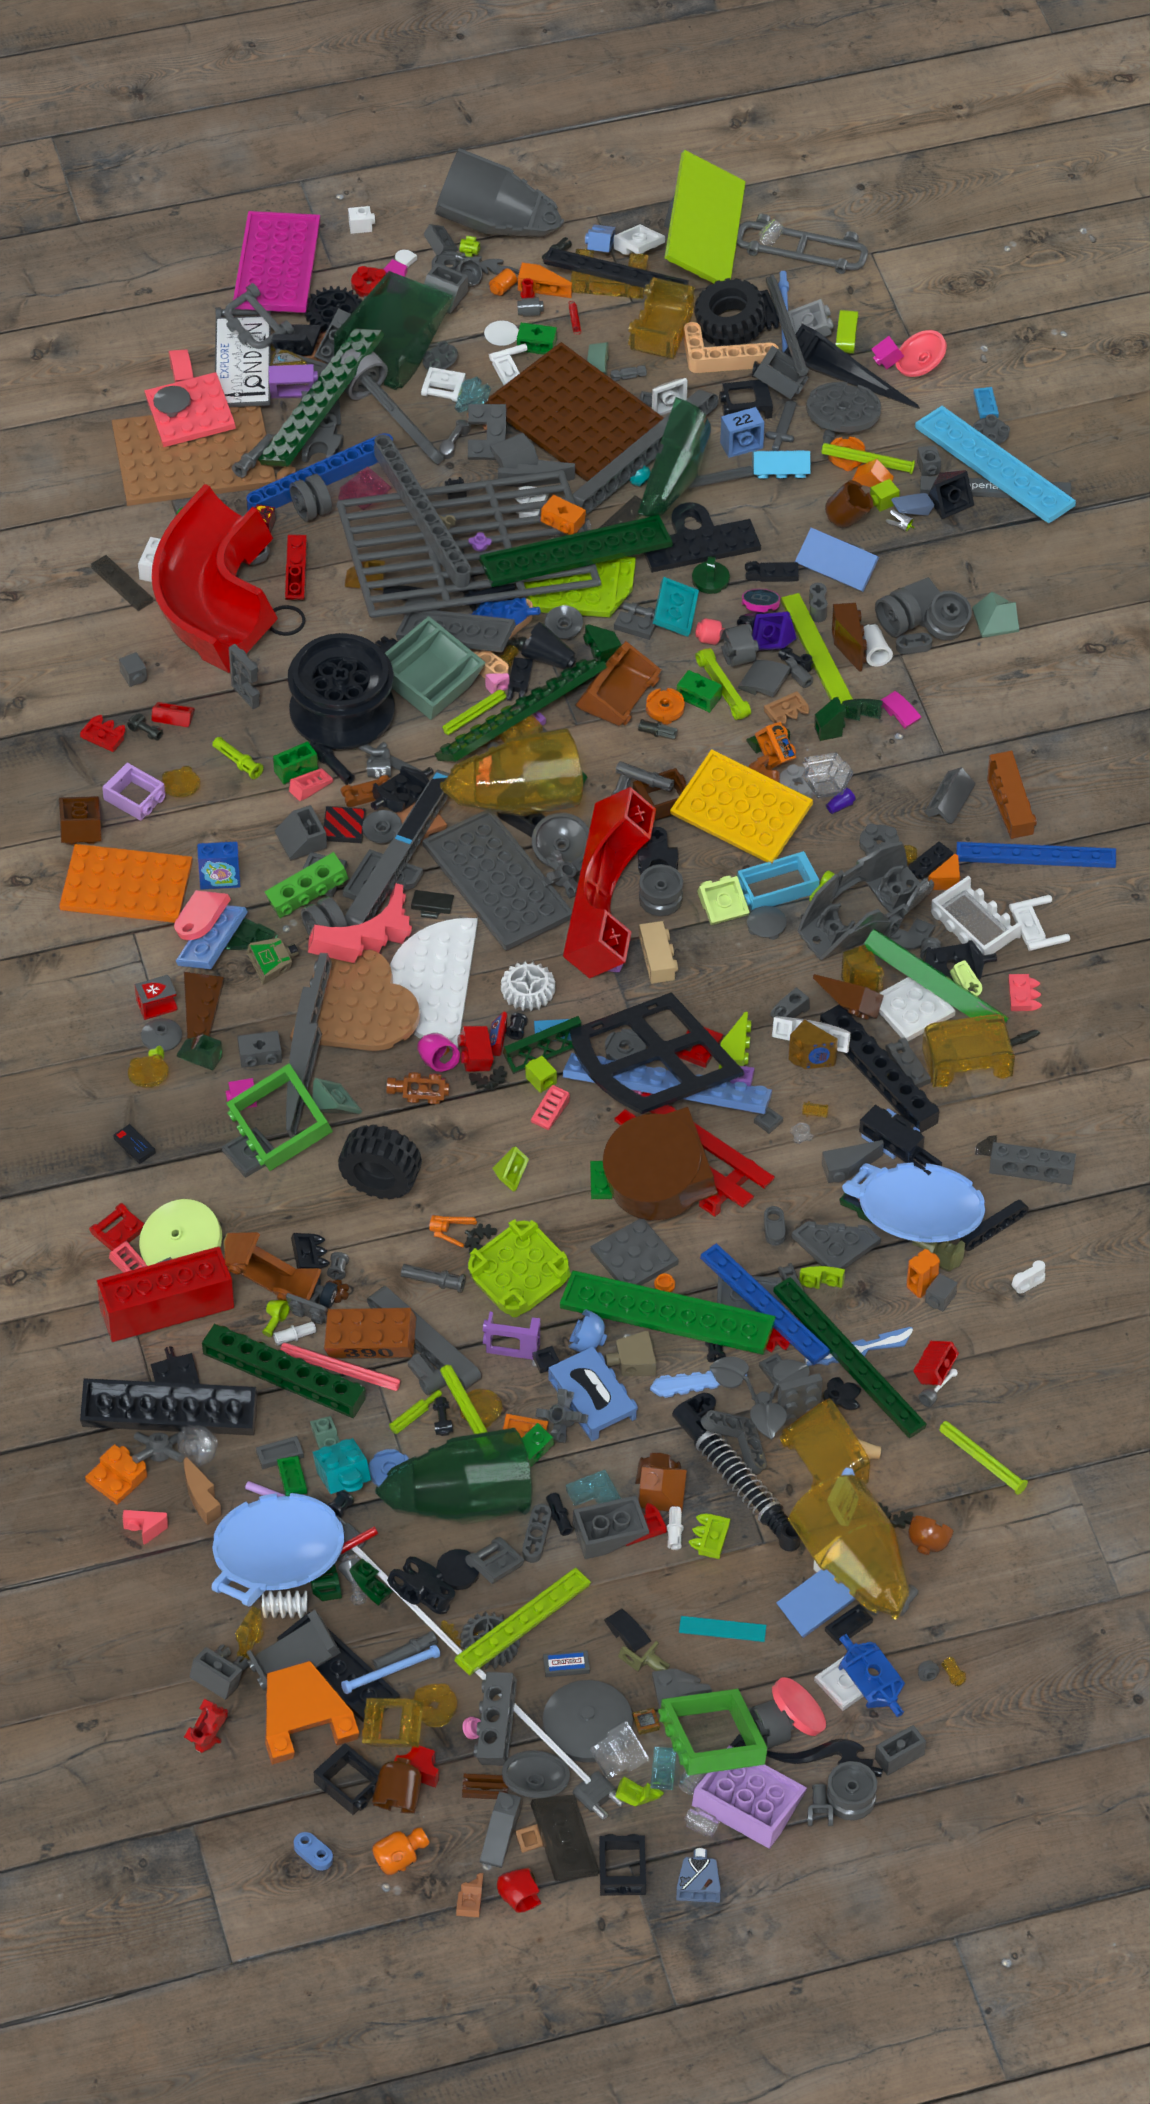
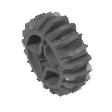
M485 1611L482 1616L477 1613L474 1619L470 1618L467 1624L463 1626V1632L460 1635L461 1648L467 1649L503 1622L504 1615L502 1614L500 1617H497L494 1611L489 1616ZM484 1630V1632L478 1633V1635L473 1636L478 1631ZM518 1639L484 1665L485 1669L492 1665L495 1670L498 1664L504 1667L506 1662L510 1663L513 1657L517 1655L520 1640Z

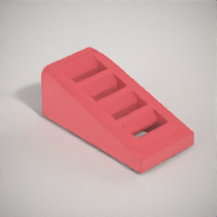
M320 768L291 779L289 792L299 801H302L331 784L333 778Z
M552 1085L534 1113L531 1122L549 1130L570 1102L569 1092ZM543 1115L549 1118V1120L541 1118L540 1116Z
M127 1241L110 1252L109 1259L123 1273L131 1271L130 1268L135 1264L138 1265L135 1269L147 1266L145 1261ZM123 1254L127 1255L123 1259L120 1258ZM129 1259H132L133 1261L130 1262L128 1265L125 1263Z

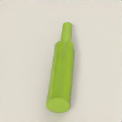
M437 1390L426 1400L420 1399L389 1424L390 1430L394 1434H398L429 1409L428 1406L435 1398L442 1395L441 1390Z

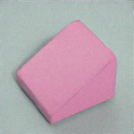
M508 673L485 675V686L491 694L499 689L503 691L508 689Z

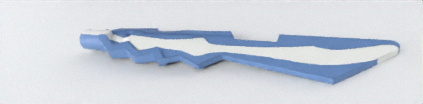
M907 1327L879 1334V1339L867 1342L861 1339L851 1343L865 1357L868 1350L904 1347L913 1328ZM829 1354L817 1364L829 1365L832 1362H839ZM805 1358V1364H807L808 1366L813 1365L808 1359Z

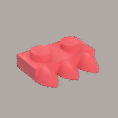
M1009 974L1011 1011H1034L1042 1007L1041 1003L1033 1000L1041 996L1040 992L1033 989L1039 986L1040 982L1030 978L1029 974Z

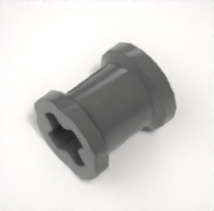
M334 1252L330 1257L331 1266L327 1270V1275L332 1279L342 1280L346 1276L345 1266L349 1263V1257L345 1253Z

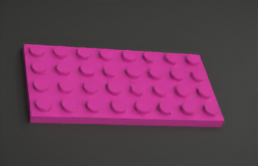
M248 211L233 300L247 291L246 287L254 283L261 293L256 300L265 310L306 313L320 226V215ZM247 300L235 308L255 310Z

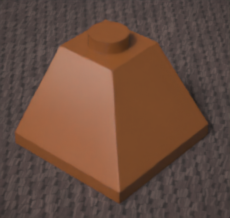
M643 1465L639 1491L640 1507L645 1509L647 1503L660 1511L669 1512L672 1506H678L682 1511L687 1469Z

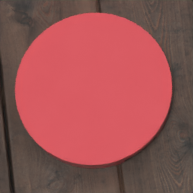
M782 1677L776 1681L772 1687L774 1700L780 1711L783 1712L785 1710L787 1715L795 1721L793 1726L810 1736H816L825 1730L826 1720L824 1714L811 1694L790 1678Z

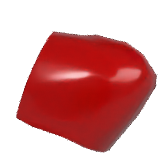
M529 1867L512 1870L498 1877V1893L515 1912H526L541 1904L537 1896L540 1890L536 1885L535 1876Z

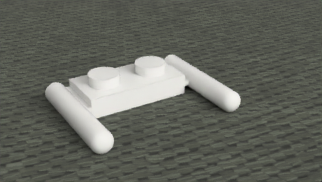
M526 344L489 354V358L493 362L492 364L503 385L520 374L511 355L527 351Z
M1051 895L1009 904L1016 924L1018 922L1021 924V935L1029 951L1070 941L1069 934L1046 939V935L1034 912V906L1051 903Z

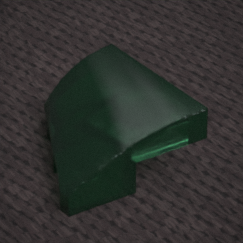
M244 917L224 949L247 950L250 943L274 939L278 935L275 931Z

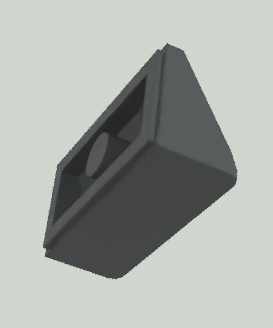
M428 225L424 236L436 255L438 254L439 256L445 251H458L457 246L444 226Z

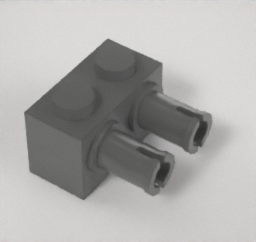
M224 1644L220 1645L215 1652L205 1647L193 1659L189 1677L226 1700L238 1688L242 1672L249 1667L248 1660L244 1658L240 1662L244 1656H238L233 1663L229 1662L226 1658L231 1655V1650L229 1647H226L222 1651L225 1647Z

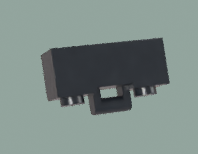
M875 1104L860 1119V1133L874 1142L883 1140V1148L906 1163H910L924 1148L925 1136L918 1130H914V1124L899 1114L892 1118V1115L886 1109L880 1108Z

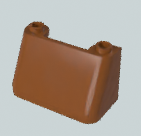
M627 641L606 662L607 668L597 674L575 704L580 710L618 726L621 724L625 726L632 717L629 715L631 709L649 686L654 687L659 681L658 674L662 670Z

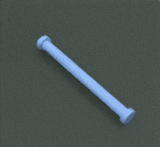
M434 1644L428 1650L351 1681L345 1680L341 1682L342 1689L345 1694H349L353 1689L429 1658L440 1657L439 1648Z

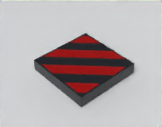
M326 806L323 828L326 831L327 841L362 843V825L365 820L366 809Z

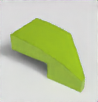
M624 1776L619 1782L615 1797L636 1807L661 1798L664 1792L649 1783L641 1787Z

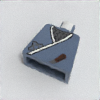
M697 1848L693 1852V1858L686 1857L683 1860L677 1884L676 1900L720 1903L721 1888L717 1861L707 1858L706 1849Z

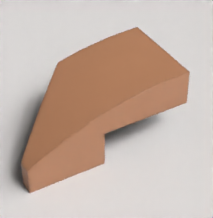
M479 1873L477 1878L470 1883L465 1882L461 1884V1891L458 1893L456 1916L479 1917L483 1873Z

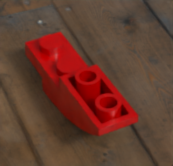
M287 535L285 600H304L307 535Z

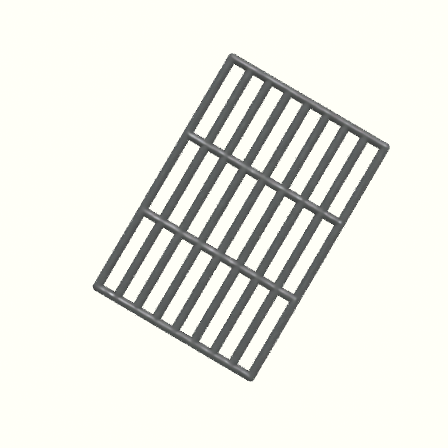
M563 470L423 489L426 496L486 488V495L434 501L431 504L435 509L490 502L492 508L442 514L441 516L452 515L456 520L494 515L495 522L451 527L448 531L451 535L499 529L500 535L486 538L491 539V544L503 542L505 549L513 548L510 541L566 533L555 528L508 534L507 527L543 523L541 522V515L503 520L502 514L542 509L548 500L499 507L498 500L564 492L565 498L562 499L576 505ZM559 478L561 483L559 485L495 493L493 488ZM398 493L339 500L336 503L367 611L371 618L598 587L601 585L596 565L592 564L504 584H516L518 590L450 599L449 593L492 586L489 580L470 582L468 586L462 588L454 584L446 585L445 579L450 577L446 571L442 572L440 566L442 564L422 532L356 541L353 534L418 526L414 519L355 527L350 526L349 521L410 513L406 506L354 513L346 512L345 507L402 500ZM583 526L577 533L584 532ZM424 539L426 543L423 546L359 554L357 549ZM469 539L455 541L459 548L472 547V544H469ZM504 549L469 553L463 555L467 561L479 560V557L482 554ZM429 553L430 559L368 568H363L361 563ZM433 566L434 573L367 582L365 577L366 575ZM482 566L472 567L470 575L484 574L485 571ZM590 573L592 580L525 589L523 583ZM437 580L439 586L371 596L369 590ZM441 594L443 599L442 601L375 610L373 604Z

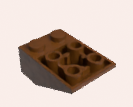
M856 603L833 604L831 630L834 645L861 672L863 663H866L864 651L867 650L866 639L862 638L864 636L863 624L860 625L862 621L861 610H857Z

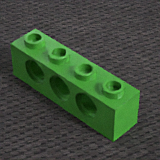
M333 852L264 892L278 917L282 918L291 914L299 907L307 905L313 899L326 894L330 889L342 885L349 878L344 866Z

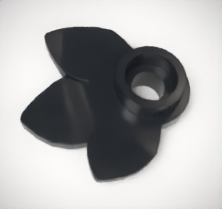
M834 1377L827 1383V1389L823 1394L824 1403L830 1408L841 1406L846 1410L858 1409L860 1405L855 1398L860 1395L861 1388L851 1382L844 1384L840 1377Z

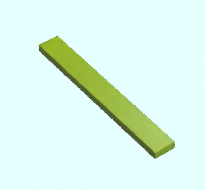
M796 593L781 597V603L785 611L790 613L793 627L806 653L812 656L813 667L830 701L834 697H839L841 704H844L846 709L854 707V700L800 594Z
M575 1567L457 1655L454 1661L469 1676L589 1587L591 1581Z

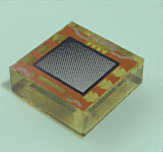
M654 1707L632 1713L638 1735L660 1730V1724Z

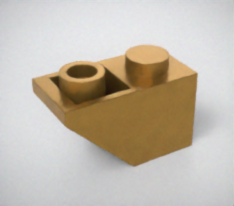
M381 560L361 562L363 568L385 565V561ZM355 566L346 572L345 587L361 588ZM385 573L366 575L365 577L367 582L384 580ZM376 588L373 590H383V588Z

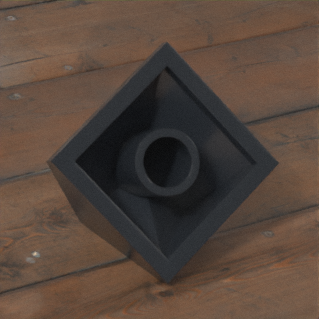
M966 470L939 473L928 496L934 503V508L940 518L944 519L974 506L968 472Z

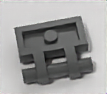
M624 602L623 609L629 612L620 611L614 623V630L650 640L657 625L653 624L652 620L655 609L651 607L644 608L634 602L632 604ZM636 613L644 615L645 617L643 618L640 616H636Z

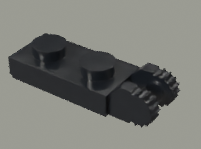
M748 561L745 564V570L747 571L745 577L748 581H799L798 562L758 563L757 561Z
M514 657L508 684V701H512L514 692H520L518 698L525 696L528 692L533 659Z

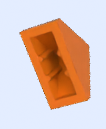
M878 459L859 466L852 481L872 487L888 479L893 482L894 476Z
M957 854L951 856L929 875L928 881L932 879L934 882L933 890H948L960 882Z

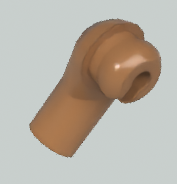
M291 464L289 467L284 466L277 473L276 481L295 473L296 468L292 467Z

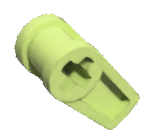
M961 961L954 965L950 970L953 980L967 990L968 988L970 990L973 989L974 992H970L978 997L982 992V984L968 963Z

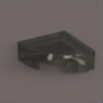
M997 1135L988 1136L978 1143L975 1148V1155L991 1156L993 1142H997Z

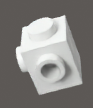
M370 206L348 208L350 233L372 232V224H375V215L371 213Z

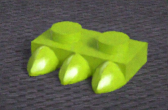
M700 1514L696 1516V1519L704 1526L692 1528V1531L700 1538L691 1539L688 1543L698 1551L699 1555L720 1559L731 1519L712 1514Z

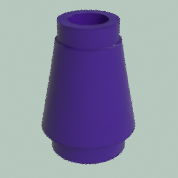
M847 787L841 789L826 804V808L831 814H834L853 805V802L856 800L855 795Z

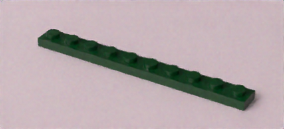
M791 1277L774 1286L773 1292L808 1330L830 1349V1354L909 1439L926 1428L927 1423Z

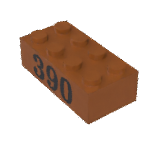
M411 1308L328 1309L324 1349L329 1357L335 1359L412 1357L414 1354L416 1316Z

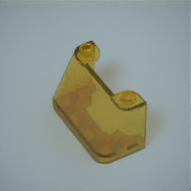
M830 1398L820 1402L782 1430L780 1436L782 1445L790 1450L795 1448L813 1476L811 1488L814 1495L819 1496L823 1503L829 1500L845 1468L853 1469L859 1487L869 1482L870 1461L868 1455Z

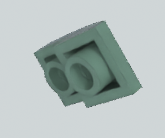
M608 342L590 344L587 361L606 375L607 361H609Z
M331 1416L310 1421L319 1449L340 1443L337 1429Z

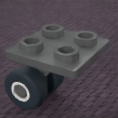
M318 1278L310 1300L287 1293L286 1300L292 1314L298 1317L307 1316L317 1324L327 1323V1308H330L334 1303L337 1284L327 1282L325 1286H321V1280Z

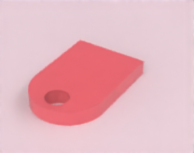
M196 890L175 921L174 928L178 936L183 940H195L207 934L230 902L229 895Z

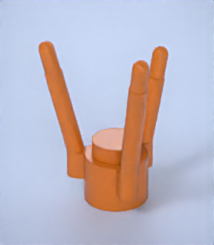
M432 1215L429 1230L434 1232V1237L442 1238L463 1248V1243L443 1234V1232L448 1231L449 1223L476 1225L477 1221H475V1217Z

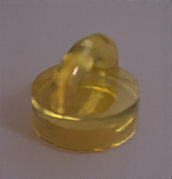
M904 845L907 865H909L910 862L917 859V849L911 845Z

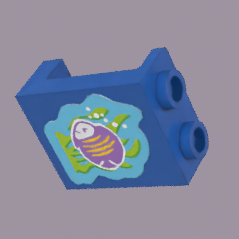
M238 843L198 844L200 890L239 888Z

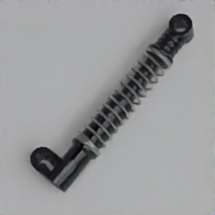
M700 1393L679 1404L674 1409L672 1416L693 1439L696 1449L702 1451V1456H707V1461L712 1462L713 1468H718L717 1473L723 1474L722 1479L728 1480L727 1485H733L732 1490L738 1491L737 1496L743 1497L742 1502L748 1503L747 1508L753 1509L754 1515L759 1514L758 1521L763 1525H767L779 1539L780 1547L785 1551L797 1550L803 1533L801 1525L788 1518L783 1511L781 1503L772 1496L770 1491H767V1487L762 1485L761 1480H757V1475L752 1474V1470L747 1468V1464L742 1462V1458L737 1456L736 1451L732 1450L730 1445H727V1441L722 1439L721 1434L709 1432L702 1426L701 1418L708 1411H715V1397L710 1393ZM753 1475L756 1480H751V1476ZM764 1487L766 1491L762 1492L761 1488ZM769 1493L771 1497L767 1498L766 1494Z

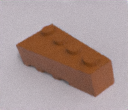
M1013 751L991 754L989 756L987 782L1010 838L1014 839L1033 835L1037 820L1035 815L1032 814L1030 802L1027 799Z

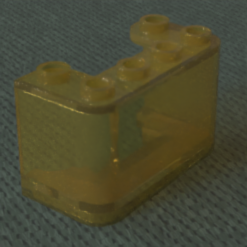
M652 277L650 284H646L644 294L647 295L644 310L641 309L639 319L635 318L629 324L628 332L631 335L629 336L628 345L631 350L674 359L684 337V326L691 321L693 315L695 287Z
M993 1014L936 1022L925 1027L922 1051L931 1077L932 1087L948 1086L953 1081L954 1072H966L981 1068L993 1067L994 1076L1003 1079L1013 1076L1015 1055L1002 1015Z

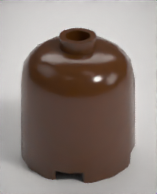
M849 480L827 500L825 512L831 523L838 527L847 528L855 524L873 508V500L870 493L866 494L861 489L862 485L860 483Z
M397 1758V1761L385 1763L378 1775L372 1799L373 1805L391 1811V1807L401 1808L400 1813L415 1814L421 1785L420 1770L411 1765L410 1760L405 1758Z

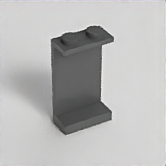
M316 1610L307 1614L311 1620L310 1622L255 1655L251 1650L247 1651L250 1658L247 1662L253 1672H258L260 1677L257 1680L263 1690L267 1689V1673L308 1661L317 1668L341 1653Z

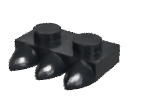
M309 1233L292 1234L291 1241L297 1269H322L330 1264L328 1260L320 1257L328 1252L325 1248L317 1246L325 1241L322 1236Z

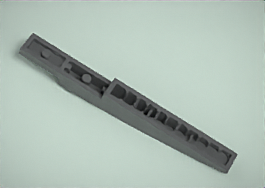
M328 953L319 954V958L314 964L315 974L310 980V987H303L292 1038L289 1063L307 1091L322 1036L317 1021L332 966ZM288 1081L286 1130L291 1139L297 1134L304 1101L291 1081Z

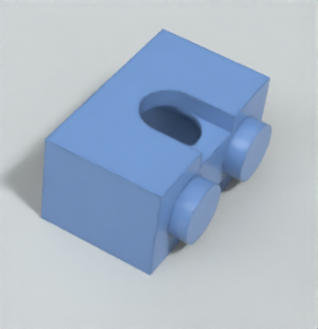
M594 224L585 236V244H588L587 250L609 252L614 245L616 227Z

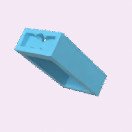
M804 851L776 859L773 863L766 862L737 872L747 906H749L751 911L757 907L776 906L809 896L819 886V878ZM795 870L799 871L804 880L803 883L754 897L748 884Z

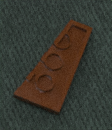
M184 972L188 1043L208 1045L224 984V977Z

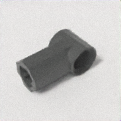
M417 1353L408 1361V1367L418 1378L420 1387L426 1395H430L447 1385L440 1369H435L424 1354Z

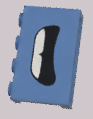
M593 1346L548 1367V1380L557 1393L558 1389L574 1392L570 1409L588 1415L587 1423L579 1424L591 1442L599 1438L600 1430L627 1417L632 1421L636 1420V1411L638 1410L636 1402L628 1397L624 1385L618 1383L613 1369L607 1367L603 1355L600 1352L597 1353Z

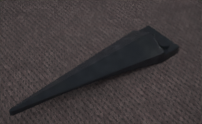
M801 324L795 335L807 368L842 382H848V384L856 387L858 385L864 386L875 394L920 409L918 404L857 362L818 331ZM787 347L784 353L792 357L790 350Z

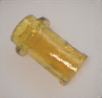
M509 645L499 658L505 661L510 668L514 657L518 654V649L515 646Z
M810 1101L807 1103L803 1102L802 1115H806V1117L810 1115L827 1118V1104L810 1103Z
M953 1657L945 1659L941 1665L950 1677V1683L955 1686L964 1684L966 1673L960 1670Z

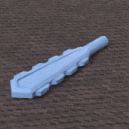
M707 1371L706 1374L695 1372L691 1375L677 1374L675 1377L670 1375L660 1376V1378L655 1379L650 1390L659 1397L667 1398L673 1397L677 1393L683 1395L693 1390L699 1392L703 1391L704 1388L715 1389L720 1384L715 1380L711 1371Z

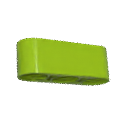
M840 310L836 346L845 353L854 354L858 311Z

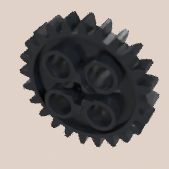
M330 286L329 290L323 287L322 292L316 290V295L310 294L311 298H308L306 313H304L306 321H309V325H321V332L323 333L325 330H328L338 308L354 315L356 319L355 326L357 327V322H361V317L364 316V306L358 294L353 295V290L347 292L346 287L340 290V286H337L336 289Z

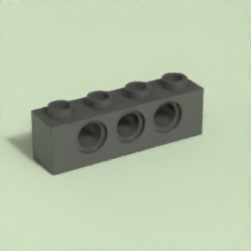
M993 1142L989 1173L1072 1185L1076 1154Z
M486 1672V1680L482 1681L484 1697L483 1701H480L479 1704L481 1722L477 1723L479 1740L478 1744L476 1743L474 1747V1755L481 1765L503 1766L509 1757L517 1679L513 1673ZM502 1694L499 1700L493 1701L495 1695ZM499 1715L497 1721L490 1722L493 1716ZM491 1737H497L494 1743H488Z

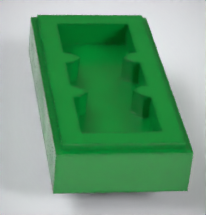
M299 1457L277 1459L285 1496H290V1493L307 1494V1486Z

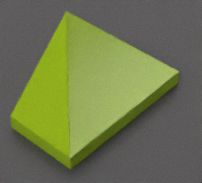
M515 1146L492 1169L499 1180L514 1192L519 1185L529 1158Z

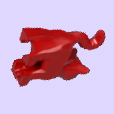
M204 1699L199 1707L202 1713L193 1728L189 1727L184 1736L190 1742H194L195 1749L201 1753L210 1750L216 1743L220 1744L222 1742L216 1736V1733L228 1716L227 1709L218 1707L217 1704L207 1699Z

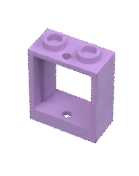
M126 763L102 787L105 801L140 821L146 815H149L153 808L164 800L166 795L164 783L129 763ZM131 782L151 793L140 805L120 794Z

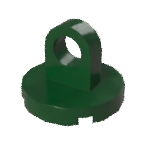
M708 556V561L698 564L692 572L693 585L703 593H719L722 589H726L730 582L729 570L726 566L716 562V557Z

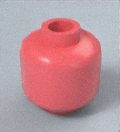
M705 618L698 622L695 635L701 643L716 645L720 641V631L725 628H722V623L719 620Z

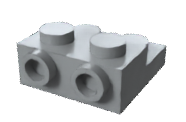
M822 299L788 311L795 334L801 324L818 331L824 337L832 334L831 329L834 328L832 319L828 318L831 312L828 305H824Z

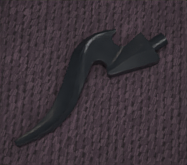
M848 1739L831 1740L815 1748L798 1753L767 1751L766 1754L769 1758L791 1764L810 1763L833 1755H839L842 1759L838 1761V1765L848 1761L860 1762L868 1766L875 1773L876 1777L881 1778L883 1769L873 1767L874 1759L858 1758L857 1753L864 1752V1747Z

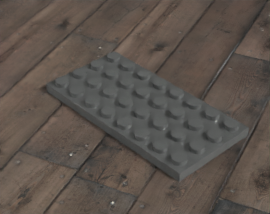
M491 808L422 840L424 848L505 951L571 920L572 910L552 885L546 887L543 885L541 880L546 877Z

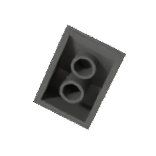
M636 1495L573 1510L572 1524L584 1559L606 1555L649 1534V1529Z

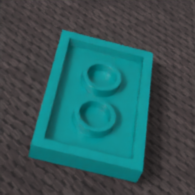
M663 577L653 624L688 637L691 633L699 590Z

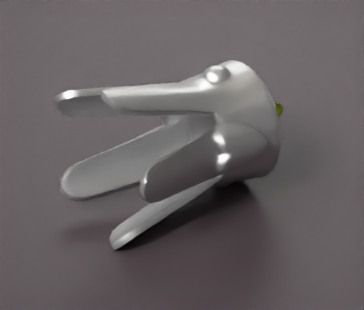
M895 510L890 511L901 523L887 519L886 522L888 524L897 526L906 532L910 527L915 528L912 526L913 518L906 516L904 513L901 515Z

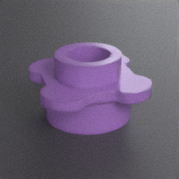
M481 532L477 533L475 537L469 538V544H472L473 549L479 552L485 551L487 545H491L492 542L491 539L486 538L484 533Z

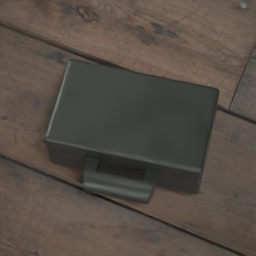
M415 890L411 909L421 910V917L437 919L440 913H451L454 895Z

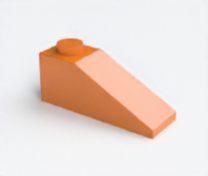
M522 262L518 275V291H522L523 279L530 278L534 282V293L572 298V282L541 265Z

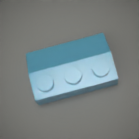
M752 451L753 474L757 475V478H769V474H776V478H787V474H795V478H806V474H810V451Z

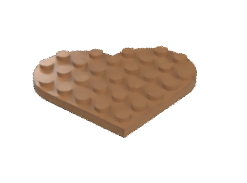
M363 950L362 955L357 957L355 963L330 958L332 966L317 1021L322 1033L319 1045L379 1051L394 1047L393 1044L402 1039L404 1041L407 1040L414 1033L420 1021V1009L417 999L407 988L393 984L391 967L385 957L373 950ZM293 1027L292 1033H291V1035H290L291 1042H292V1038H293L294 1027Z

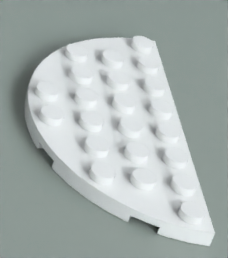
M478 918L446 920L418 931L402 944L390 963L393 984L407 988L417 999L420 1009V1021L413 1034L420 1039L424 1035L433 1032L440 1033L450 1039L457 1048L459 1047L457 1038L461 1034Z

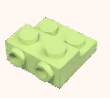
M725 876L720 878V881L713 883L712 881H706L699 886L697 892L702 907L706 910L710 925L749 915L750 912L737 876L732 878L731 876Z

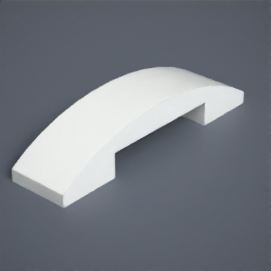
M775 1016L772 1037L790 1041V1034L804 1019ZM807 1020L838 1039L837 1051L845 1053L849 1051V1031L833 1025Z

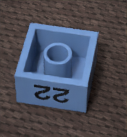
M756 407L721 416L720 443L728 458L763 449L764 420Z

